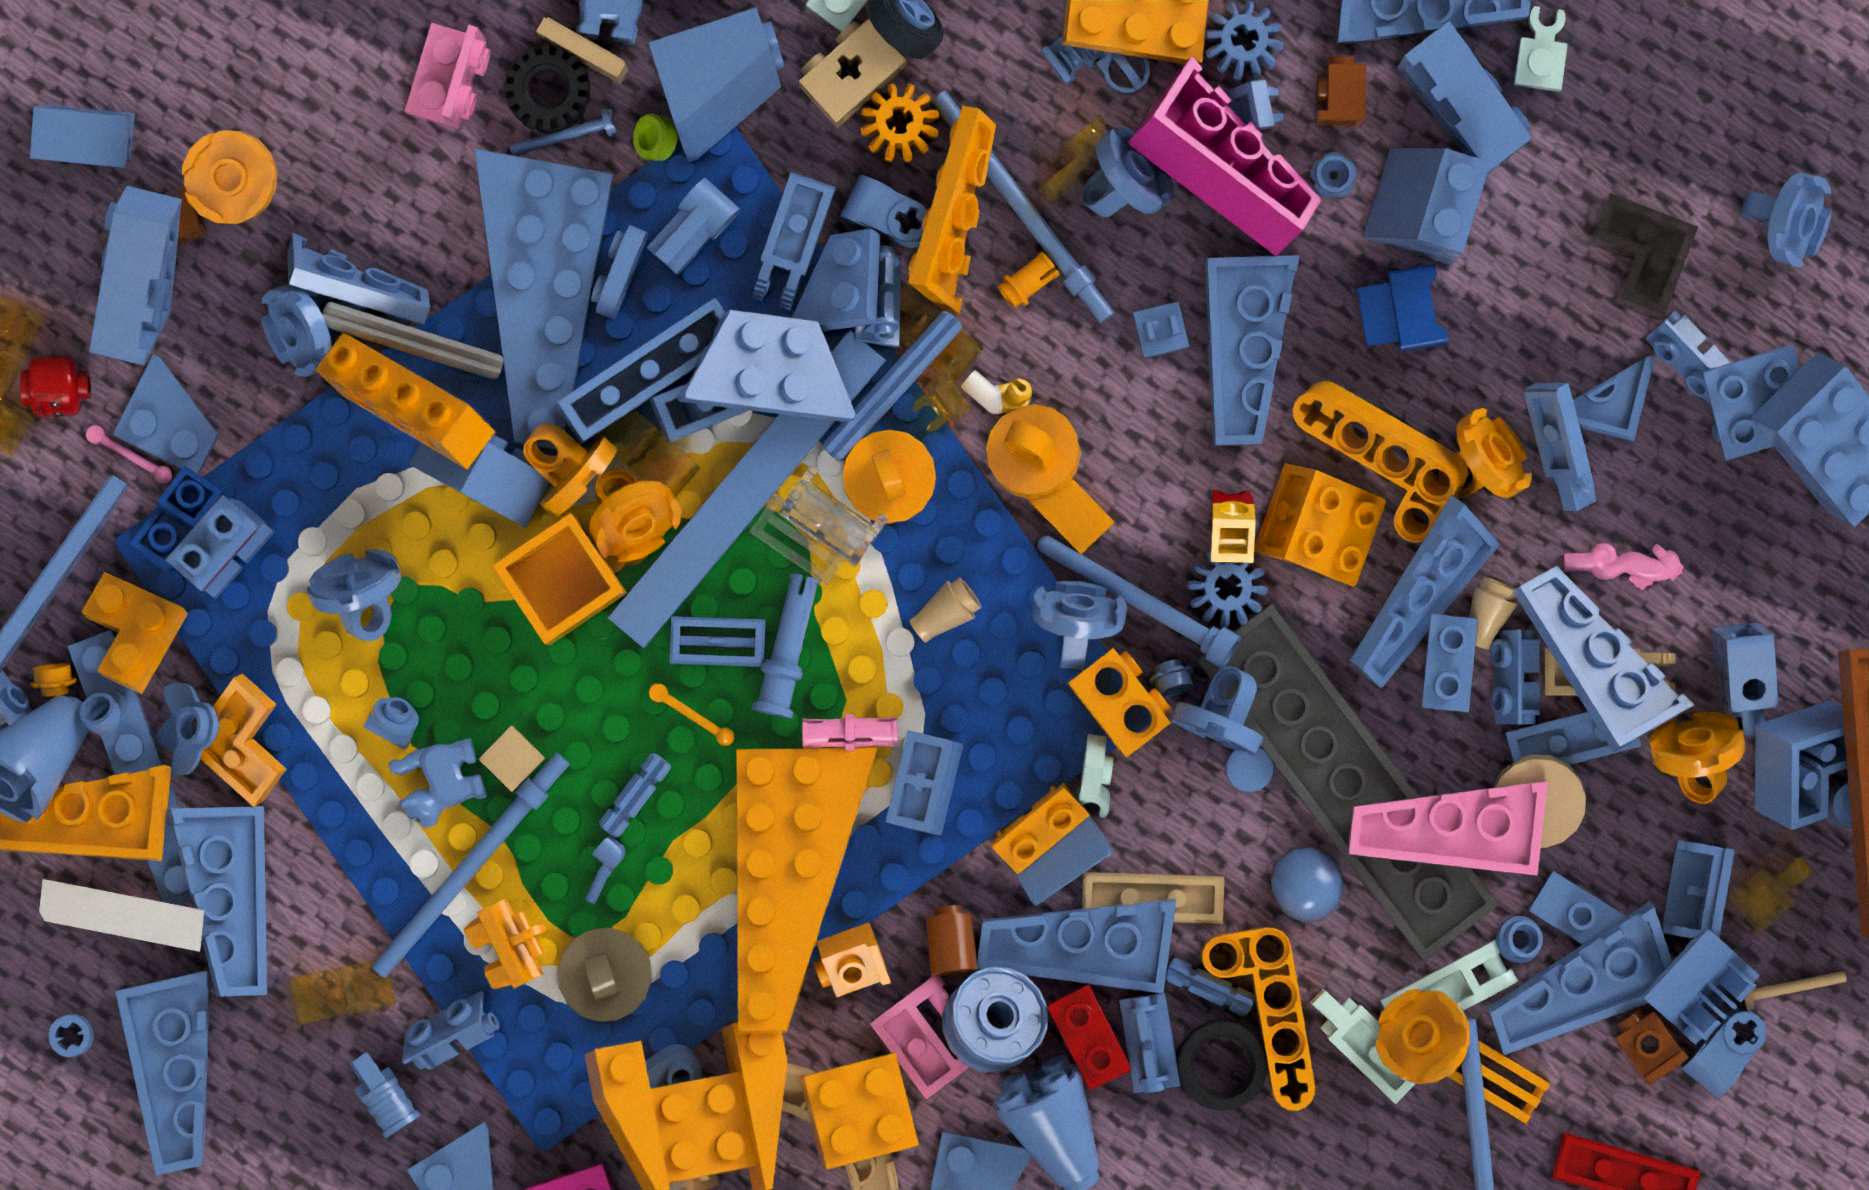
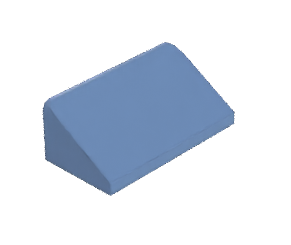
M1089 816L1019 875L1016 872L1015 874L1033 905L1037 906L1110 856L1115 850L1093 818Z

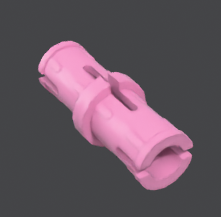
M845 714V718L803 719V748L846 747V751H855V747H898L897 717L855 718V714Z

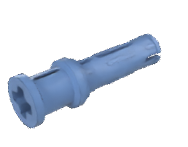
M790 573L789 576L790 581L771 659H765V663H762L761 666L764 679L758 701L752 702L751 706L752 710L787 719L793 718L794 712L790 709L796 681L802 680L803 676L802 668L798 666V661L817 585L820 582L816 578L807 576L803 594L799 595L803 575Z

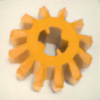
M891 83L887 86L890 98L887 101L878 92L871 94V100L879 110L869 107L862 108L861 116L875 123L861 127V134L865 137L878 134L869 145V150L872 153L879 151L885 144L888 145L885 152V161L891 163L895 158L896 149H902L904 162L910 163L912 162V152L910 150L912 145L923 155L929 152V147L920 138L921 136L929 139H936L938 137V130L925 124L938 120L939 113L937 110L921 112L931 101V97L927 93L921 95L914 102L912 100L915 91L914 85L907 84L904 97H897V88L894 83ZM903 112L904 119L910 116L913 122L907 124L906 132L903 134H896L895 127L890 130L886 125L893 122L894 113Z

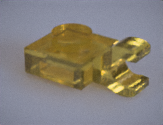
M1798 856L1773 876L1762 866L1727 897L1754 930L1760 933L1795 904L1786 892L1806 879L1813 871Z

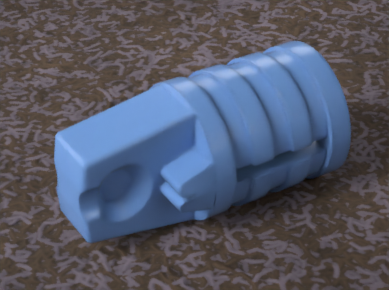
M367 1052L350 1062L352 1070L361 1082V1085L353 1090L362 1104L367 1106L370 1115H373L375 1118V1122L382 1129V1135L385 1139L421 1116L419 1111L415 1110L412 1106L413 1104L410 1099L406 1097L403 1088H400L398 1085L399 1081L389 1066L380 1071Z

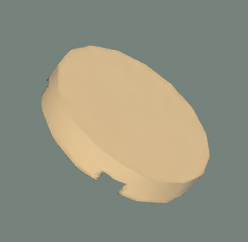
M1530 754L1505 767L1500 772L1493 788L1548 781L1541 848H1547L1564 842L1577 831L1585 815L1586 794L1580 778L1567 762L1551 755Z

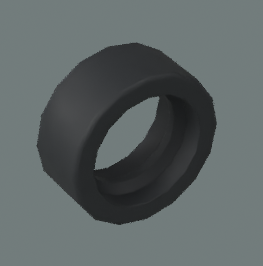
M1228 1020L1208 1021L1193 1029L1181 1043L1177 1057L1179 1079L1187 1094L1203 1107L1218 1111L1238 1109L1252 1101L1263 1087L1268 1070L1266 1052L1257 1036L1243 1025ZM1226 1037L1236 1040L1244 1047L1249 1056L1250 1069L1248 1076L1240 1087L1231 1092L1217 1093L1210 1091L1199 1082L1195 1075L1194 1061L1196 1053L1204 1043L1213 1038Z

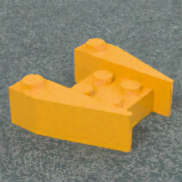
M738 1023L730 1024L721 1029L730 1074L651 1089L641 1041L595 1049L584 1054L593 1102L642 1190H670V1183L746 1168L749 1170L752 1190L773 1189L788 1062L782 1033L739 1034Z

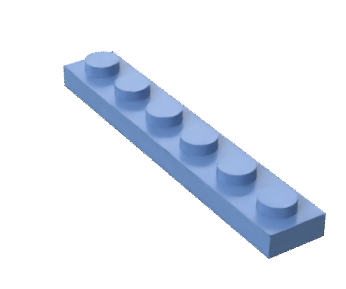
M109 630L67 647L86 698L96 693H107L111 695L120 707L122 716L117 729L108 734H101L112 768L116 775L126 772H141L152 767L164 765L137 692L103 677L97 671L116 638L115 632ZM170 782L167 809L180 808ZM167 811L162 861H147L162 902L181 905L191 901Z

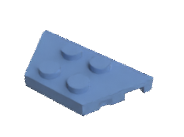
M729 310L723 313L713 331L714 337L710 345L706 346L696 362L698 366L689 383L681 389L678 399L679 402L849 422L855 419V411L818 321Z

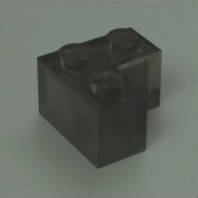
M1609 193L1601 202L1586 243L1629 259L1613 304L1655 320L1664 316L1698 226Z

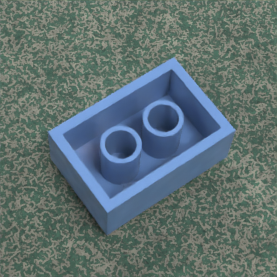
M1818 352L1751 416V419L1824 509L1843 522L1855 527L1869 514V395L1845 365Z

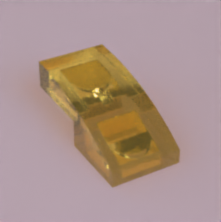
M1101 114L1064 143L1063 150L1072 162L1039 187L1038 193L1049 207L1055 204L1075 184L1096 152L1097 141L1102 137L1106 126V120Z
M904 287L900 295L899 343L909 349L940 313L906 287ZM960 331L933 360L929 367L954 385L983 348L963 331Z
M636 409L595 435V437L603 434L618 449L615 455L644 481L661 482L670 488L675 497L701 469L696 462L673 442L667 444L664 435Z
M375 961L288 978L297 1024L395 1005L390 974L383 978L371 967Z

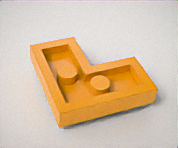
M106 572L103 573L81 611L87 619L118 632L97 671L103 677L140 694H143L188 615L183 607Z
M242 673L231 680L213 706L219 720V731L212 745L203 749L200 759L249 804L255 807L263 803L287 769L253 739L277 704Z

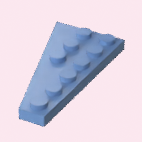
M474 149L514 442L524 445L535 427L540 424L549 423L557 425L566 432L567 424L555 408V404L574 391L614 175ZM544 439L536 441L539 448L557 451V448L550 441Z

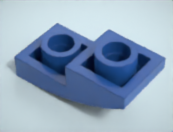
M184 465L157 501V508L129 543L130 549L169 575L174 567L166 561L167 557L223 495V491Z

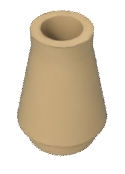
M1485 576L1480 586L1475 585L1469 618L1478 619L1475 646L1489 650L1492 641L1519 604L1515 601L1514 591L1516 589L1514 587Z
M959 577L952 583L947 580L921 611L909 621L918 636L927 643L933 637L975 619L974 613L981 609L982 606L971 588Z

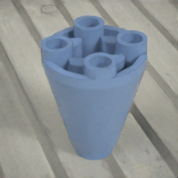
M1062 1054L1050 1058L1042 1064V1069L1028 1076H1025L1024 1072H1017L1004 1078L998 1084L1002 1092L996 1097L993 1107L999 1119L1057 1186L1063 1187L1064 1190H1087L1096 1184L1100 1179L1097 1172L1099 1161L1083 1077L1077 1065L1070 1063L1067 1055Z

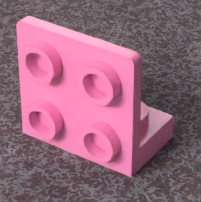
M431 23L404 110L406 114L455 129H460L462 119L470 121L477 101V94L472 92V86L476 74L484 76L491 55V49L486 48V39L478 27L468 25L465 33Z

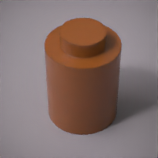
M959 905L934 908V916L925 919L931 976L949 977L977 972L972 914L962 913V906Z

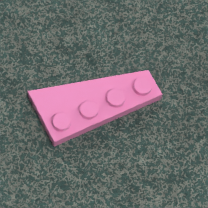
M1548 781L1353 806L1347 854L1538 875Z

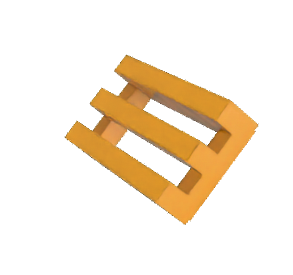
M1478 1040L1480 1053L1536 1086L1530 1094L1481 1064L1482 1076L1526 1103L1522 1110L1483 1087L1485 1100L1527 1124L1531 1113L1538 1106L1544 1091H1547L1550 1083ZM1461 1063L1447 1077L1464 1086L1463 1075L1457 1072L1462 1065Z

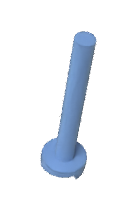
M605 108L601 110L602 118L510 144L512 155H518L606 129L608 136H612L616 133L613 123L612 109L607 110Z

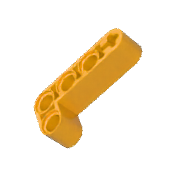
M1319 381L1313 384L1294 403L1293 418L1301 429L1407 490L1395 513L1394 526L1398 535L1404 540L1412 543L1423 542L1451 495L1457 498L1468 476L1467 465L1457 453L1333 382ZM1317 401H1319V402H1321V403L1323 404V405L1321 406V412H1322V413H1320L1319 411L1316 410L1317 407H1318V402H1317ZM1339 413H1342L1344 417L1336 423V420L1341 416ZM1352 422H1358L1365 426L1368 431V439L1360 438L1354 433ZM1392 445L1405 449L1409 455V462L1399 461L1393 454ZM1433 469L1444 471L1450 479V486L1439 484L1433 476ZM1412 508L1423 510L1429 518V524L1419 523L1412 514Z
M1259 927L1217 934L1210 937L1204 942L1200 951L1202 965L1210 974L1218 978L1251 974L1262 1045L1266 1052L1269 1086L1274 1100L1287 1110L1298 1111L1306 1108L1314 1098L1315 1082L1289 938L1282 931L1273 927ZM1266 935L1276 936L1281 943V952L1272 961H1262L1256 953L1258 940ZM1228 943L1233 947L1235 959L1230 967L1217 969L1212 966L1209 960V953L1216 944ZM1273 982H1283L1289 990L1287 1003L1279 1008L1269 1007L1264 1000V991ZM1283 1028L1293 1030L1297 1036V1045L1288 1054L1276 1053L1272 1046L1274 1034ZM1302 1059V1067H1292L1296 1081L1305 1083V1089L1298 1091L1297 1100L1291 1101L1287 1094L1280 1093V1087L1288 1084L1286 1070L1281 1068L1276 1071L1275 1063L1290 1064Z

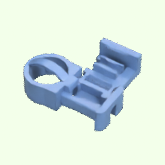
M1063 36L1050 46H1045L1041 49V54L1065 87L1076 80L1073 75L1085 65L1090 70L1094 67L1093 62L1098 58L1100 61L1096 63V67L1103 75L1107 86L1113 92L1120 95H1133L1141 91L1150 75V64L1147 58L1132 56L1141 63L1144 78L1141 81L1122 54L1062 45ZM1113 59L1133 85L1132 88L1117 86L1111 80L1110 69L1108 68Z

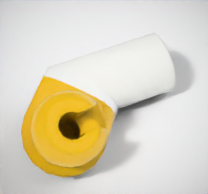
M976 370L972 372L960 387L992 414H1003L1020 409L1021 406L1029 404L1030 397L1032 396L1031 385L1024 379L1018 378L1010 383L992 385Z

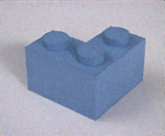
M494 434L467 470L421 442L409 463L410 466L525 528L550 484L548 480L528 463L522 450L515 447L512 455L505 452L504 449L508 442Z
M1826 701L1755 725V811L1790 830L1828 818L1829 774L1847 769L1842 707L1831 701Z

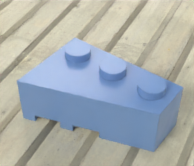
M1447 21L1404 55L1396 68L1465 155L1491 162L1487 175L1532 139L1528 132L1531 125L1527 118L1516 106H1509L1500 93L1502 89L1496 79L1486 69H1483L1468 44L1459 35L1450 21Z
M126 186L118 203H110L105 218V229L110 230L102 255L101 267L103 268L89 353L145 365L171 311L182 199Z

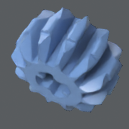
M1246 1L1243 14L1239 15L1237 7L1233 2L1226 5V14L1229 20L1220 14L1214 13L1211 17V22L1219 30L1211 29L1205 31V40L1218 44L1206 50V58L1215 59L1221 55L1223 56V59L1216 68V72L1219 74H1223L1230 64L1236 66L1233 73L1234 81H1241L1244 67H1248L1250 76L1254 80L1259 79L1261 69L1258 61L1266 68L1273 69L1276 65V60L1268 52L1276 53L1281 52L1283 49V42L1270 39V37L1281 32L1282 27L1280 23L1265 26L1264 23L1268 20L1271 11L1268 8H1264L1258 17L1253 16V1ZM1242 30L1245 37L1254 36L1255 40L1251 43L1250 51H1245L1242 45L1234 46L1232 44V41L1234 42L1236 39L1237 31Z
M1211 552L1207 553V559L1213 570L1210 571L1204 565L1196 563L1193 566V570L1196 574L1204 577L1205 580L1204 582L1193 580L1187 583V589L1203 590V596L1197 597L1190 602L1191 607L1197 608L1205 602L1210 605L1202 617V620L1205 622H1209L1214 617L1216 611H1221L1219 621L1221 628L1229 627L1230 612L1234 611L1236 620L1240 625L1246 624L1248 619L1242 606L1245 605L1252 612L1259 613L1262 606L1251 599L1250 596L1251 594L1266 595L1268 591L1267 587L1262 585L1252 586L1251 582L1265 574L1263 568H1257L1248 574L1244 569L1250 563L1239 562L1238 565L1233 564L1234 562H1225V564L1221 565L1220 562H1211ZM1232 576L1239 583L1234 588H1240V593L1237 598L1230 595L1222 600L1216 594L1220 588H1215V582L1217 578L1225 581Z

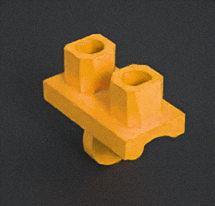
M507 898L477 911L479 917L464 927V932L471 946L478 949L492 943L499 957L498 960L484 966V973L491 988L497 989L510 985L516 988L543 975L536 956L544 953L536 936L547 931L548 928L544 921L532 927L524 910L514 914Z

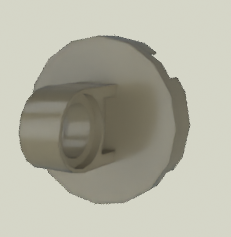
M612 927L591 929L574 938L564 950L557 970L559 989L567 1005L580 1016L598 1022L616 1021L636 1011L647 997L652 983L651 960L643 945L628 933Z

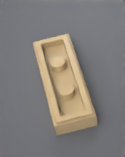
M1083 873L1082 909L1176 898L1173 922L1223 924L1224 876Z

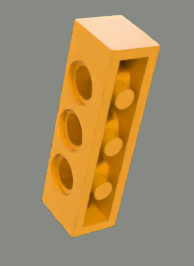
M344 332L315 369L343 397L466 470L495 433L468 404Z

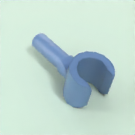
M612 836L605 838L592 854L603 863L597 871L585 897V900L593 904L596 903L611 872L625 857L624 846Z

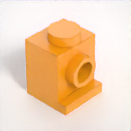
M870 922L816 941L821 959L813 962L822 988L832 985L836 998L881 982L882 986L891 983Z

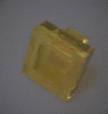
M944 371L927 384L923 390L926 395L919 397L912 407L915 413L924 406L935 408L937 419L927 426L929 432L937 431L946 421L953 427L972 410L971 406Z
M1 396L0 451L14 457L36 416Z

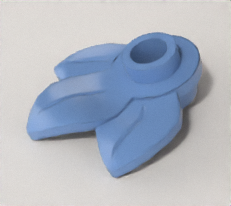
M171 683L163 688L166 704L172 714L156 732L154 738L163 748L173 753V776H184L190 774L196 768L203 749L208 748L214 742L219 731V720L214 708L209 703L200 702L192 686L186 683Z

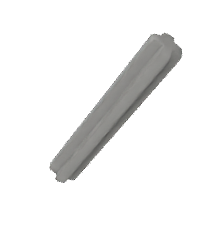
M328 302L322 313L329 329L344 332L351 336L492 380L499 377L503 366V357L499 354L333 302Z

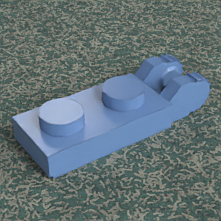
M793 172L790 173L760 259L763 264L753 291V299L762 302L764 297L767 296L771 285L770 279L773 269L776 267L791 272L787 285L783 288L780 296V308L790 311L802 276L806 277L836 190L834 186Z

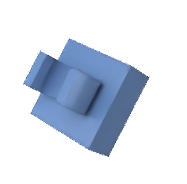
M1266 80L1250 81L1225 91L1231 99L1227 105L1245 125L1252 122L1259 131L1275 126L1274 123L1284 119L1283 113H1272L1269 98L1279 95V89L1274 87L1267 88Z
M1179 301L1133 312L1143 359L1190 347Z

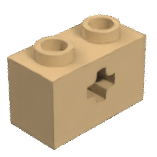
M869 19L861 26L856 21L851 23L836 37L835 41L839 45L826 57L821 52L818 53L800 70L804 75L799 80L800 88L837 129L871 99L873 92H879L907 67L906 59L881 37ZM846 61L849 65H853L858 61L860 63L858 66L860 77L854 80L848 75L841 79L842 69L840 64Z

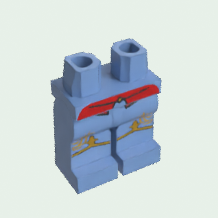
M222 495L167 557L166 561L200 591H206L214 599H217L244 568L234 559L235 555L248 563L276 531L242 501L227 499Z

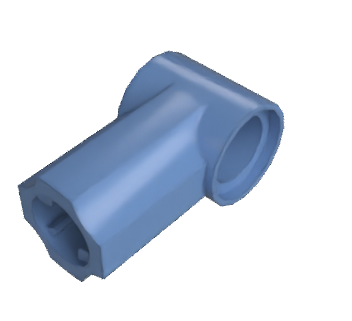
M703 178L685 196L678 206L679 212L647 246V249L677 276L699 253L703 246L710 239L715 240L740 212V208L707 178Z

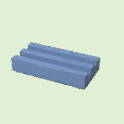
M671 616L670 664L761 667L762 663H765L766 620ZM681 627L756 629L755 638L680 636ZM680 645L755 648V657L680 654Z

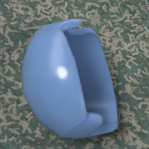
M1312 847L1290 850L1277 861L1271 878V888L1283 913L1293 919L1309 923L1324 920L1338 908L1343 892V879L1339 867L1329 854Z

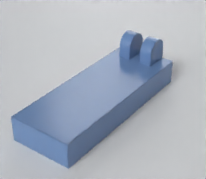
M1588 711L1506 732L1513 762L1519 761L1520 758L1530 754L1551 755L1571 765L1642 746L1641 740L1638 738L1613 752Z

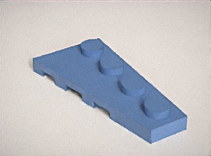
M1300 255L1207 258L1204 260L1213 447L1260 445L1263 442L1274 387L1273 380L1277 360L1280 357L1283 342L1282 335L1286 315L1289 312L1292 297L1291 290Z
M210 970L115 991L155 1175L158 1176L204 1165Z

